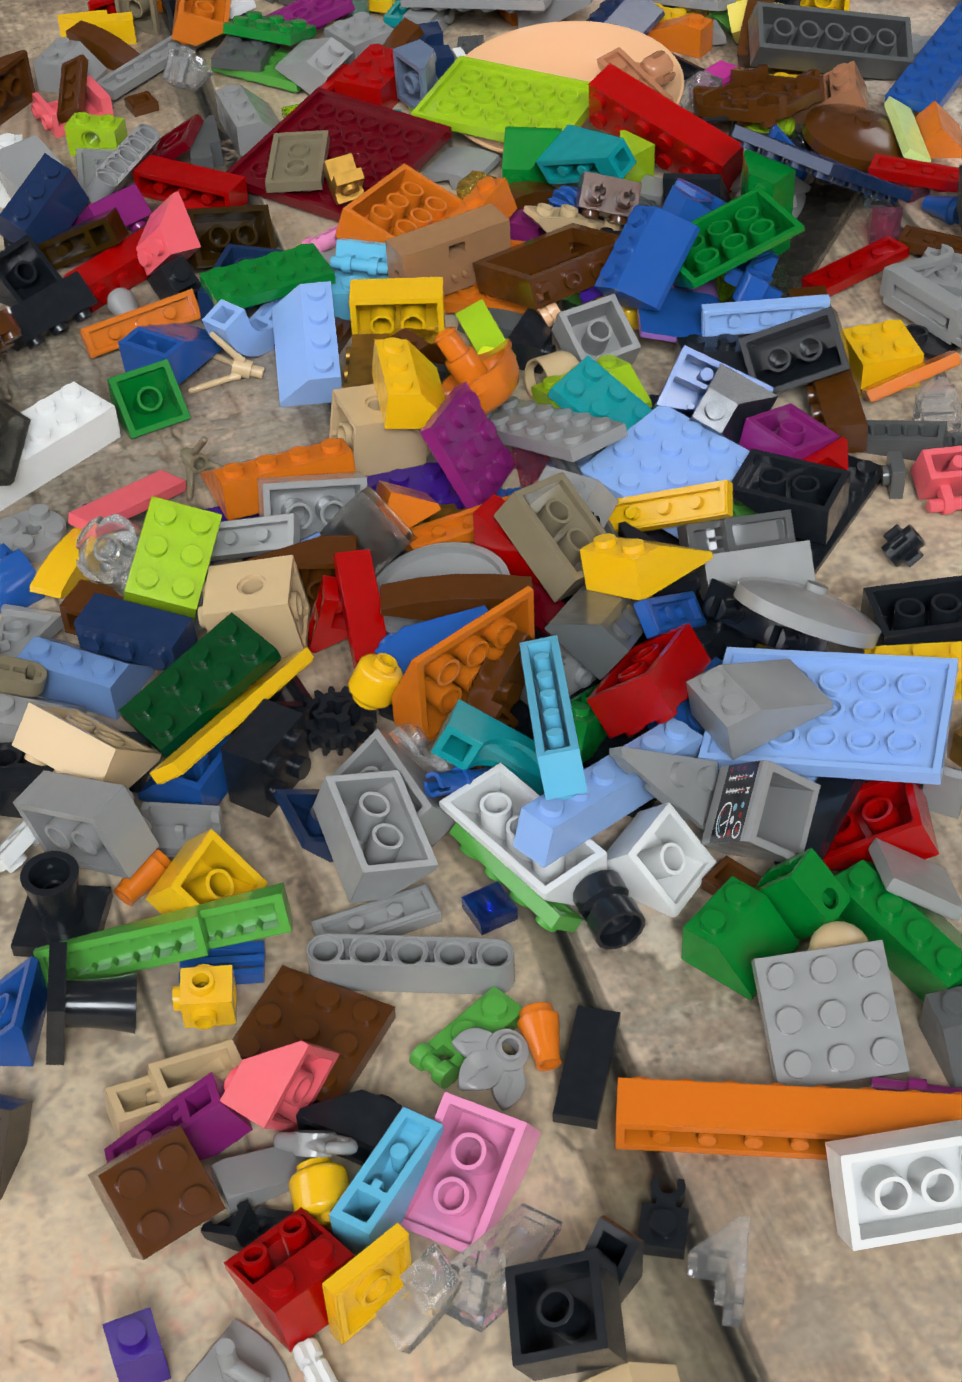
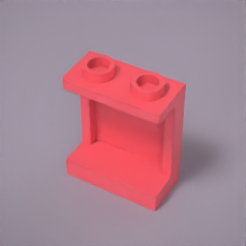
M88 75L84 112L91 115L102 116L109 114L114 116L111 96ZM38 92L32 93L33 103L30 106L34 118L39 119L44 129L49 130L55 138L66 136L64 129L66 123L61 124L57 119L58 100L47 103Z

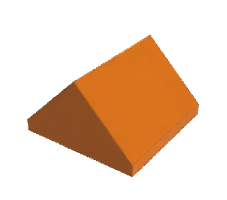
M936 101L932 102L915 116L930 158H962V134L959 124Z
M379 480L369 516V532L382 545L440 511L441 508L434 499L423 491Z

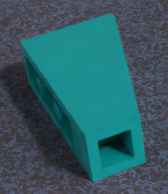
M567 125L536 161L549 184L579 183L580 175L584 171L623 179L637 162L624 138L574 125Z

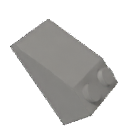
M791 659L722 664L686 682L692 716L732 760L833 709V702Z

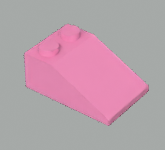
M444 1092L434 1121L443 1124L444 1130L401 1226L408 1231L478 1259L526 1174L541 1132L527 1122Z

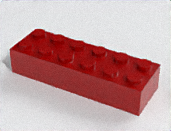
M611 63L588 84L589 122L595 128L602 129L606 133L620 137V130H626L655 144L654 163L662 170H667L670 173L720 174L728 193L732 192L730 188L743 165L744 148L740 146L741 143Z

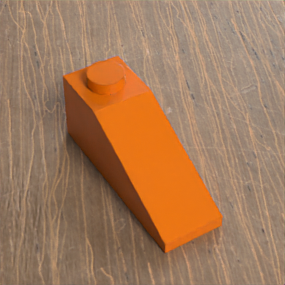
M698 13L658 22L647 36L661 43L669 51L700 59L712 49L713 19L706 18Z

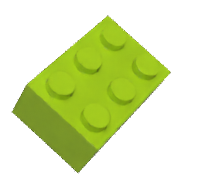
M152 496L124 590L123 600L191 617L194 622L202 596V588L206 581L218 537L222 514Z

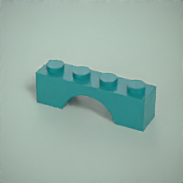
M458 699L443 723L431 753L462 770H468L475 766L495 767L502 763L538 795H543L544 789L534 740Z

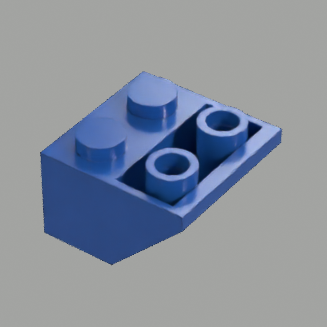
M228 734L183 775L163 784H157L151 776L139 791V800L145 802L218 806L228 792L220 748L232 735Z

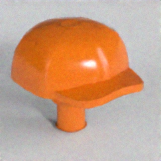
M448 327L436 335L434 343L438 345L446 357L445 365L451 373L441 383L445 399L455 386L467 382L470 389L476 393L480 400V406L486 415L509 399L519 383V366L509 338L493 350L478 355L472 346H466L456 331V327Z

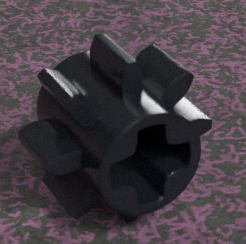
M896 524L884 534L883 537L888 542L881 548L897 567L904 562L911 567L924 556L920 549L926 543L910 524L904 529Z

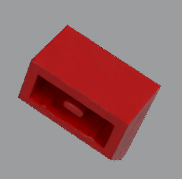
M300 1207L225 1261L224 1265L263 1326L291 1353L297 1343L314 1336L329 1324L322 1283L355 1256Z

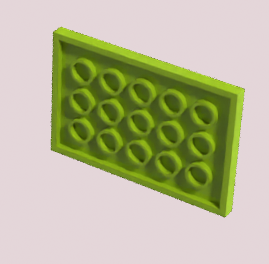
M460 55L414 108L411 115L450 126L452 132L464 133L473 137H482L504 143L506 126L562 128V131L567 125L581 127L589 116L588 84L590 82Z

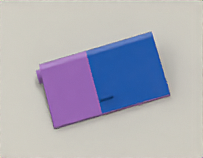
M716 278L695 289L672 285L660 311L637 309L640 337L676 343L677 337H687L691 334L702 336V304L720 303Z

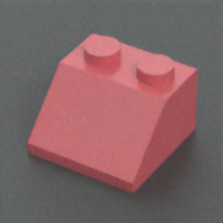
M179 191L171 194L149 216L136 247L139 263L144 267L147 276L152 275L159 267L180 255H183L187 260L201 248Z
M299 1041L243 1059L239 1066L234 1067L228 1074L224 1082L225 1092L220 1102L265 1129L283 1132L297 1131L296 1114L300 1108L313 1105L340 1054L332 1049Z

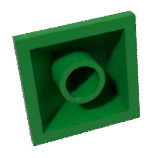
M506 126L502 178L506 177L508 184L519 181H539L549 184L536 161L562 132V128Z

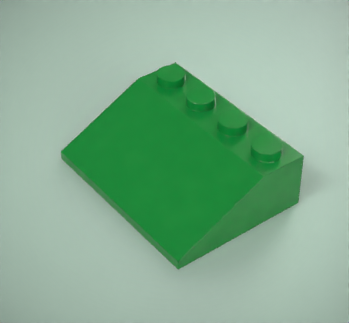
M759 186L691 222L697 225L700 231L673 285L695 289L804 232V225Z

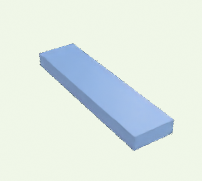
M829 294L702 304L701 333L703 337L719 336L721 334H753L830 307Z

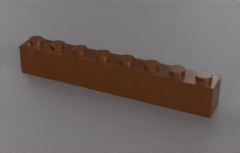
M825 285L788 289V297L827 294ZM851 370L803 385V388H806L807 404L811 406V417L840 436L839 439L841 437L847 439L848 453L867 451V420Z

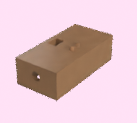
M490 203L385 240L388 278L443 277L444 296L475 285L477 281L473 262L511 247L510 220Z

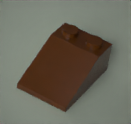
M20 50L0 57V125H2L33 102L32 93H35L26 50Z
M357 535L319 536L247 559L246 561L293 555L311 607V616L322 576L336 577L332 558L334 553L359 550Z

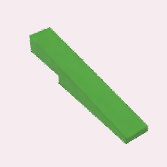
M283 882L60 941L67 942L66 979L106 978L208 956L210 949L292 932L293 917ZM49 945L35 948L33 954L39 960L48 990Z

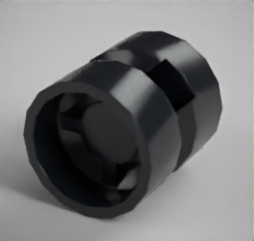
M601 870L587 876L576 886L573 892V901L587 922V927L599 947L606 950L618 949L628 945L642 933L645 927V918L634 899L629 897V890L618 872Z

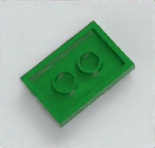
M248 11L247 15L234 16L233 20L223 23V34L291 46L316 36V25L306 24L304 19L288 21L284 20V16L281 15L266 17L262 16V12Z

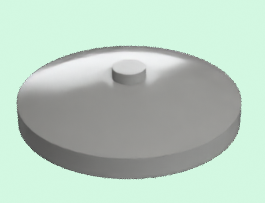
M443 542L426 545L398 557L380 572L376 581L380 597V586L382 584L407 579L449 574L510 575L503 560L484 547L463 542ZM383 615L387 635L397 633L403 627L424 622L423 620Z
M742 577L739 579L734 591V597L756 613L779 624L826 641L850 647L869 649L876 646L881 634L880 627L866 615L845 601L828 594L829 588L812 580H807L806 585L776 578Z

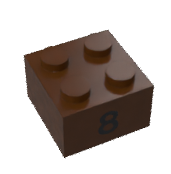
M181 1126L166 1127L88 1174L90 1181L133 1258L147 1259L226 1209Z

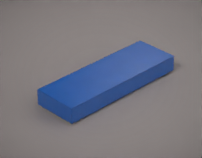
M693 591L647 598L633 604L647 639L654 638L686 623H689L693 630L706 625L705 617Z

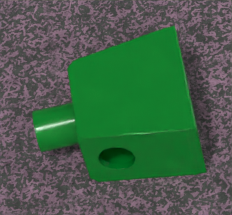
M812 848L769 868L754 887V889L767 895L794 936L800 940L812 936L825 923L844 921L840 915L850 902L849 893Z

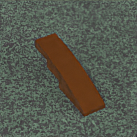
M449 574L418 577L382 584L380 586V615L428 621L480 606H485L488 610H491L525 587L530 586L533 589L532 577L505 574Z

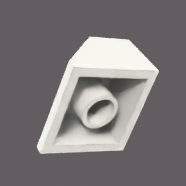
M670 802L639 811L607 850V870L618 872L629 890V897L670 917L678 916L700 887L702 878L717 864Z

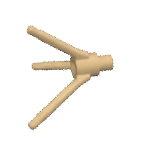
M212 331L209 336L234 358L231 359L217 353L212 359L232 366L231 374L190 387L188 392L192 394L230 381L241 380V378L250 379V377L263 379L265 367L254 365V361L248 360L236 352L228 343Z

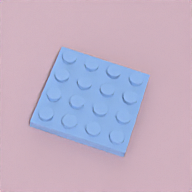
M658 406L627 430V437L608 445L583 465L580 470L584 476L598 479L616 498L721 480L732 482L750 451L702 427L697 422L689 421V417L669 406ZM680 526L663 528L664 531L679 539L677 527Z

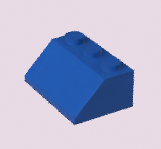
M635 205L619 238L614 244L606 264L601 269L594 287L605 296L615 293L621 307L660 311L700 228L657 206Z

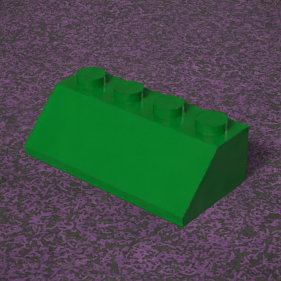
M861 860L835 876L850 895V902L840 917L845 922L853 924L862 930L869 942L883 940L889 970L919 999L924 1002L925 994L962 986V933L942 915L886 891L876 866L872 862Z

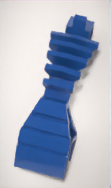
M677 178L662 209L692 222L726 204V202L684 179ZM769 249L727 271L723 281L736 287L732 295L736 302L781 298L782 291L770 285L773 280L771 276L779 260L774 251Z

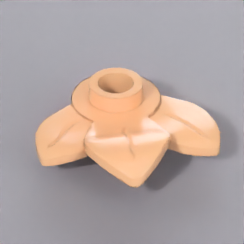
M536 293L538 301L544 299L542 294ZM556 302L537 309L549 328L554 325L558 313L561 312Z

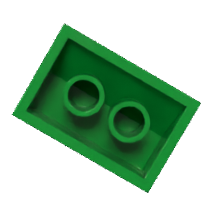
M747 149L743 152L741 195L760 186L792 214L796 169ZM790 239L770 250L774 251L777 256L781 255L790 248Z

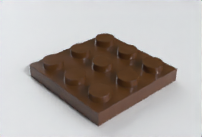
M282 965L232 1040L242 1060L299 1041L322 1046L339 1053L338 1059L313 1103L316 1104L348 1094L395 1020V1007Z

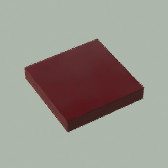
M195 114L159 138L151 155L174 160L189 150L204 122L203 118L199 114Z

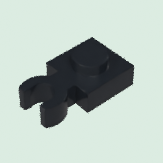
M653 1176L650 1183V1199L653 1204L642 1203L638 1237L644 1241L643 1255L684 1260L689 1208L681 1207L685 1201L686 1184L684 1179L678 1178L677 1189L673 1193H664L660 1190V1176Z

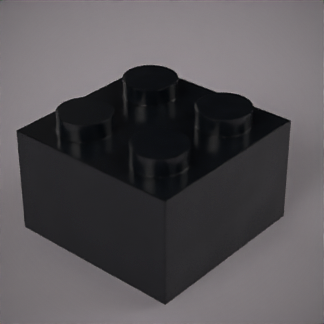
M264 698L220 748L231 803L269 818L279 806L274 797L275 790L293 789L300 780L306 778L311 768V759L309 758L308 734L305 729L303 713Z
M598 1248L504 1267L512 1365L514 1368L533 1381L628 1363L617 1265Z

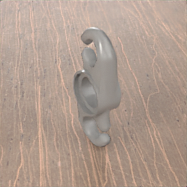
M297 1130L294 1132H279L273 1138L274 1147L292 1152L294 1156L301 1157L352 1155L358 1149L356 1140L351 1137L337 1135L334 1131Z

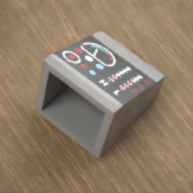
M767 760L721 766L701 844L726 855L783 862L805 851L821 785Z

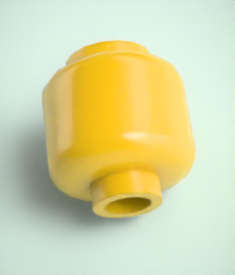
M367 654L361 657L348 682L353 700L360 707L367 710L383 709L392 704V695L403 677V672L398 666L396 659L389 654Z
M315 1157L296 1166V1173L291 1176L288 1182L294 1212L302 1207L326 1230L332 1229L329 1214L350 1185L344 1166L340 1163L332 1162L330 1157Z

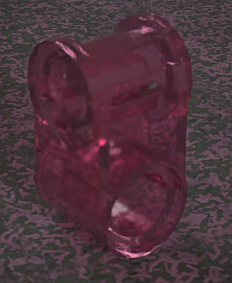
M512 446L515 469H517L521 488L536 483L544 468L548 465L549 457Z

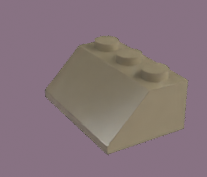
M563 472L513 492L494 514L495 519L555 603L575 594L583 585H586L580 549L593 542L596 536L607 534Z

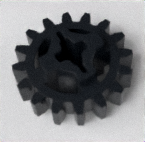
M329 686L328 693L325 694L315 690L314 699L304 697L302 699L303 707H296L295 709L304 714L309 751L313 752L318 748H322L323 756H327L331 750H336L338 756H343L345 748L355 752L357 750V743L363 744L369 735L376 730V710H367L355 703L352 694L349 693L348 686H344L341 692H335L334 687Z

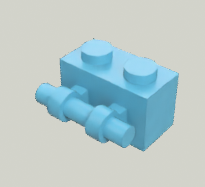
M347 238L338 239L336 256H331L330 267L335 268L334 272L337 277L388 278L386 243Z

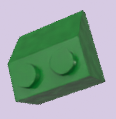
M731 876L683 927L681 959L751 1001L757 995L751 961L756 958L795 953L799 948V942L767 895Z

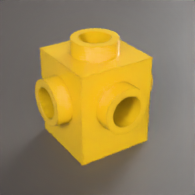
M202 964L191 968H181L180 985L173 986L172 1000L174 1012L181 1011L185 1028L206 1030L214 1026L236 1025L237 986L232 965L212 966Z

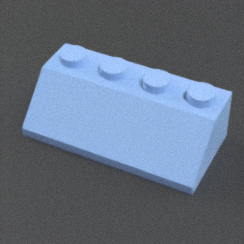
M331 281L299 284L272 307L280 407L331 403L332 390L342 387Z

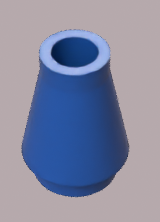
M927 195L922 203L924 212L932 214L949 225L962 222V198L960 196Z

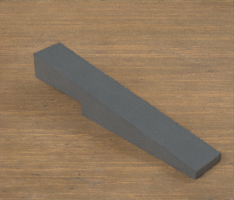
M867 420V451L861 453L887 456L888 451H901L903 459L916 461L924 449L962 446V432H948L947 421Z

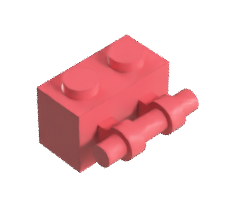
M962 446L922 450L910 470L918 499H928L926 501L928 513L939 512L941 515L953 514L955 510H962V496H959L962 495Z

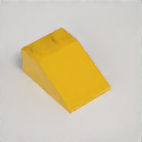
M610 533L596 536L593 542L580 549L586 590L638 601L649 598L713 559L712 551L638 538L616 537Z

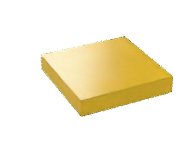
M398 1222L322 1283L330 1333L341 1345L350 1340L414 1286L409 1233Z

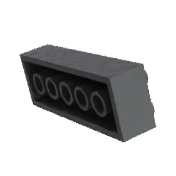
M757 1L748 20L750 66L758 67V64H768V68L808 71L813 68L820 70V73H827L841 63L855 61L862 77L897 81L909 64L914 63L910 17Z

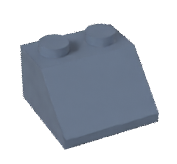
M420 39L393 49L397 98L413 110L438 81L435 68L437 61L436 53L432 47Z

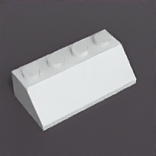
M502 763L475 778L470 785L467 783L439 801V807L546 901L576 906L573 901V892L576 886L592 873L607 870V852L592 839L587 840L545 868L513 847L521 807L540 797V795Z

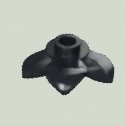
M916 324L906 326L925 356L934 358L950 350L957 351L960 349L954 343L949 345L936 337L924 326Z

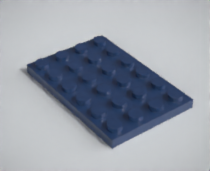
M735 125L731 135L742 140L740 146L788 164L790 167L810 173L822 180L897 204L898 199L909 203L914 192L823 155L739 125Z

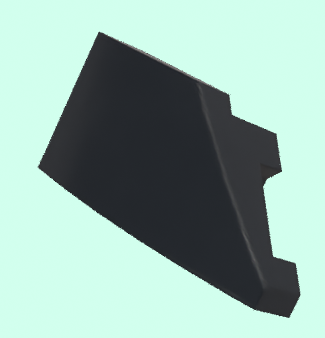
M245 1200L237 1205V1213L218 1224H213L210 1220L203 1224L200 1231L205 1239L239 1252L293 1212L263 1207L253 1210L248 1200Z

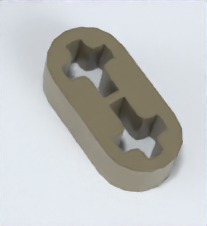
M0 655V692L24 697H35L44 691L47 679V670L44 666L34 661Z

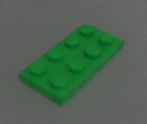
M314 243L300 244L292 249L271 252L266 256L244 259L236 264L214 267L209 271L199 273L200 283L214 306L222 299L240 308H247L283 298L299 284L331 281V284L336 283L335 272Z

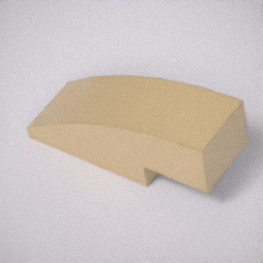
M227 1040L148 1064L147 1076L105 1088L106 1112L117 1139L210 1072H213L225 1082L230 1071L234 1067L239 1066L242 1061L233 1040Z

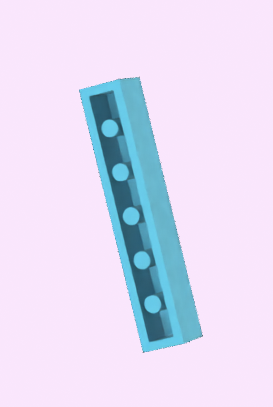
M558 636L520 642L536 755L546 800L556 798L566 800L575 797L577 794L587 793Z

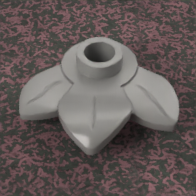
M470 1028L461 1032L451 1043L456 1051L466 1057L459 1069L458 1089L461 1091L492 1089L495 1102L501 1110L504 1111L512 1107L524 1093L526 1087V1078L522 1067L528 1060L529 1047L525 1038L512 1029H500L492 1033L481 1028ZM502 1044H509L514 1049L515 1054H506L502 1049Z

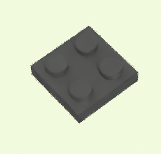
M227 34L211 57L212 68L262 72L277 48L276 43Z

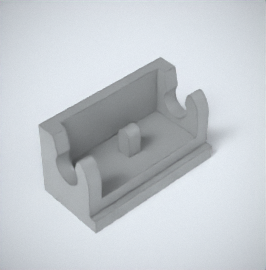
M142 802L141 815L152 826L151 831L160 845L157 849L164 853L171 862L186 841L209 829H212L225 841L226 832L221 806Z

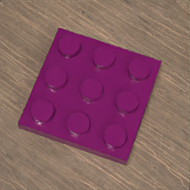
M467 382L454 387L420 431L466 509L481 505L493 494H496L516 466L511 452L503 445L494 423L487 418L480 406L478 396L470 389Z

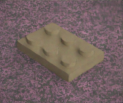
M328 130L274 133L265 180L267 193L323 190L325 177L323 165L328 157L330 143Z

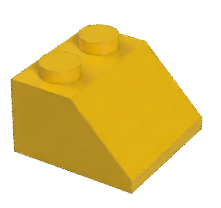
M209 829L184 843L145 899L158 912L166 914L264 888L268 882L217 833Z

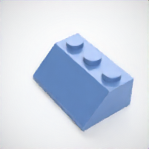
M34 636L16 657L37 662L47 670L44 691L38 696L86 706V710L115 720H118L121 716L118 710L138 694L154 674V669L149 666L122 661L119 658L97 652H89L86 649L80 648V645L64 640Z

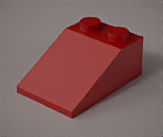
M876 780L862 784L823 859L826 866L830 870H846L861 860L874 863L868 848L875 837L922 859L939 855L927 799L919 784Z

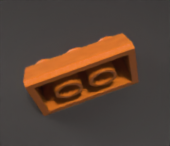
M176 0L171 39L177 40L183 45L198 46L222 34L223 23L229 21L231 0Z
M485 177L479 180L477 186L470 194L463 198V202L449 216L453 217L492 203L509 219L517 210V206L506 177L496 179Z

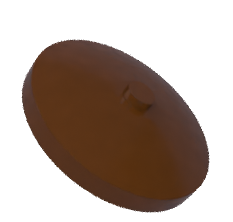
M826 104L812 109L806 115L802 128L803 137L808 145L820 155L862 171H868V167L875 154L904 158L889 118L879 112L855 105Z

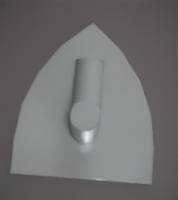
M234 1319L184 1382H290L283 1361L272 1345L253 1329Z

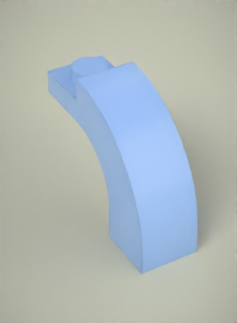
M283 298L265 302L250 318L247 317L245 309L221 299L202 319V322L208 334L212 331L215 332L236 352L250 357L264 355L274 349L272 307Z

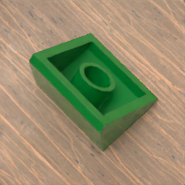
M168 359L107 379L111 402L115 406L118 422L131 440L191 419Z

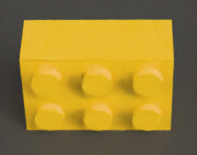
M443 277L350 280L349 308L352 335L390 333L391 336L403 328L435 330L438 333L446 329Z

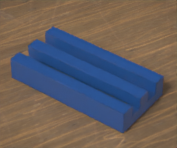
M248 941L210 949L208 956L181 961L179 965L180 970L181 968H191L202 964L212 966L232 965L233 967L256 966L254 968L233 969L236 984L265 983L264 941Z

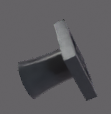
M43 852L25 863L20 873V882L28 895L11 943L14 956L34 957V949L49 945V942H60L104 930L113 900L111 887L79 885L78 863L73 856L65 852Z
M49 942L46 1065H64L65 1028L110 1029L135 1034L137 973L109 978L66 979L67 942Z

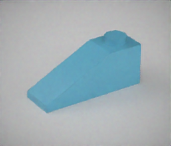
M404 1106L329 1214L333 1236L353 1254L358 1255L397 1222L401 1225L444 1130L443 1124Z

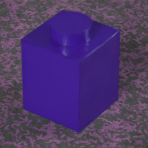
M150 1307L102 1324L119 1382H163L171 1379Z

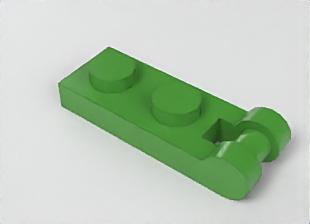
M493 986L428 1043H420L411 1053L409 1062L419 1071L426 1070L429 1072L431 1080L440 1088H448L458 1079L459 1069L466 1058L455 1050L451 1044L452 1041L461 1032L470 1028H481L492 1033L500 1029L514 1030L518 1027L519 1011L523 1007ZM445 1055L450 1060L445 1059L442 1061L440 1058Z

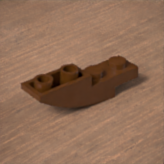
M518 630L515 631L498 662L485 659L467 700V704L514 730L519 721L510 713V710L519 700L525 685L519 643L533 640L528 634ZM475 766V767L470 768V770H471V769H480V768H485V767H489V768H493V767H491V766Z

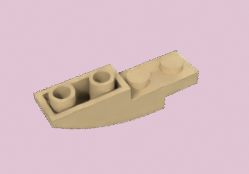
M538 203L537 206L525 205L523 210L534 223L547 233L571 223L598 230L603 227L612 228L614 231L624 228L621 225L610 223V218L607 217L605 220L585 218L578 213V208L568 204H562L561 207H553L549 204Z

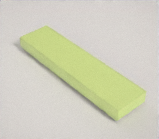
M889 96L884 103V107L903 157L930 163L932 160L912 109Z

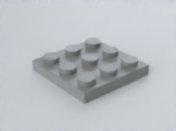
M883 940L756 958L751 961L774 1083H781L786 1086L813 1087L871 1079L872 1076L884 1077L910 1072Z

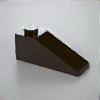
M115 207L36 245L57 270L119 244L129 233Z

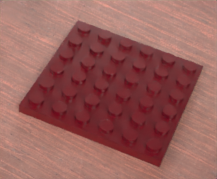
M318 87L226 172L246 176L247 192L339 222L343 208L351 202L336 205L326 177H324L323 190L267 193L265 180L274 133L328 130L330 143L327 160L352 153L356 168H362L365 178L362 187L364 192H366L404 163L418 171L452 137V129L447 125Z

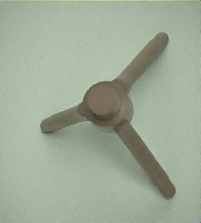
M205 436L198 441L194 448L186 447L180 452V457L186 465V499L188 501L193 499L194 475L196 473H201L207 468L214 469L224 466L209 460L200 452L208 441V438Z

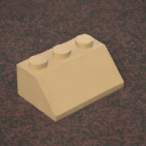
M31 702L27 705L12 746L26 753L24 758L27 761L40 766L48 765L54 769L53 772L66 773L87 779L93 778L98 781L114 784L119 783L128 789L157 764L162 755L78 709Z

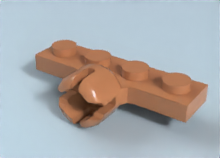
M620 47L596 59L601 71L611 63L673 101V97L661 87L672 81L676 76V72L671 73L674 67L673 61L664 50L654 52L639 63L635 62Z

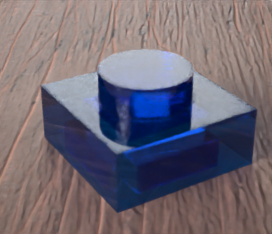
M498 881L461 897L463 910L481 935L518 920V908Z

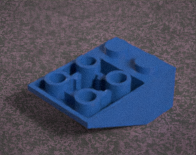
M186 323L138 326L118 342L125 372L168 359L178 385L223 349L209 336L205 329Z

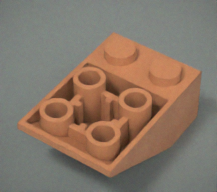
M855 61L841 63L833 70L823 74L825 101L810 105L808 110L794 113L792 119H795V124H804L809 111L826 104H848L869 109L867 86Z

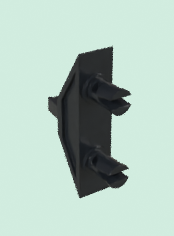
M712 578L701 607L703 614L767 646L773 647L775 650L825 652L829 641L794 630L756 613L734 597L736 586Z

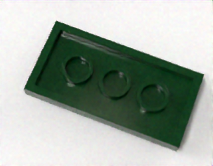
M231 612L121 707L118 712L134 730L167 758L282 657L273 645Z

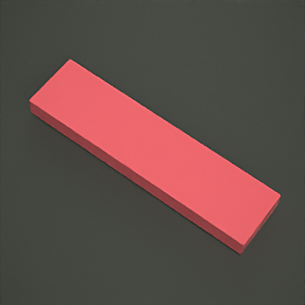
M159 470L69 512L68 523L89 534L96 535L148 510L152 496L169 500L185 492L186 480Z

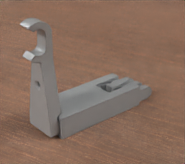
M941 244L939 256L924 251L921 258L884 267L879 292L883 296L882 303L917 325L926 327L930 333L949 345L954 343L962 348V299L926 278L935 271L951 265L954 249L946 244Z

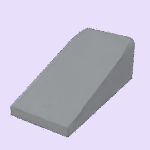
M270 1147L225 1158L210 1164L216 1187L230 1216L238 1211L237 1205L245 1200H248L250 1206L254 1207L288 1192V1182L291 1176L296 1173V1166L307 1159L306 1157L294 1156L292 1152Z

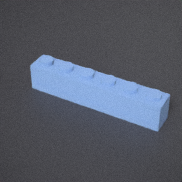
M672 718L623 747L697 758L703 736L688 727L686 723ZM608 755L584 769L587 793L577 794L575 797L566 800L557 798L546 800L545 794L521 807L513 847L545 868L655 798L644 788L646 782L636 773L627 774Z

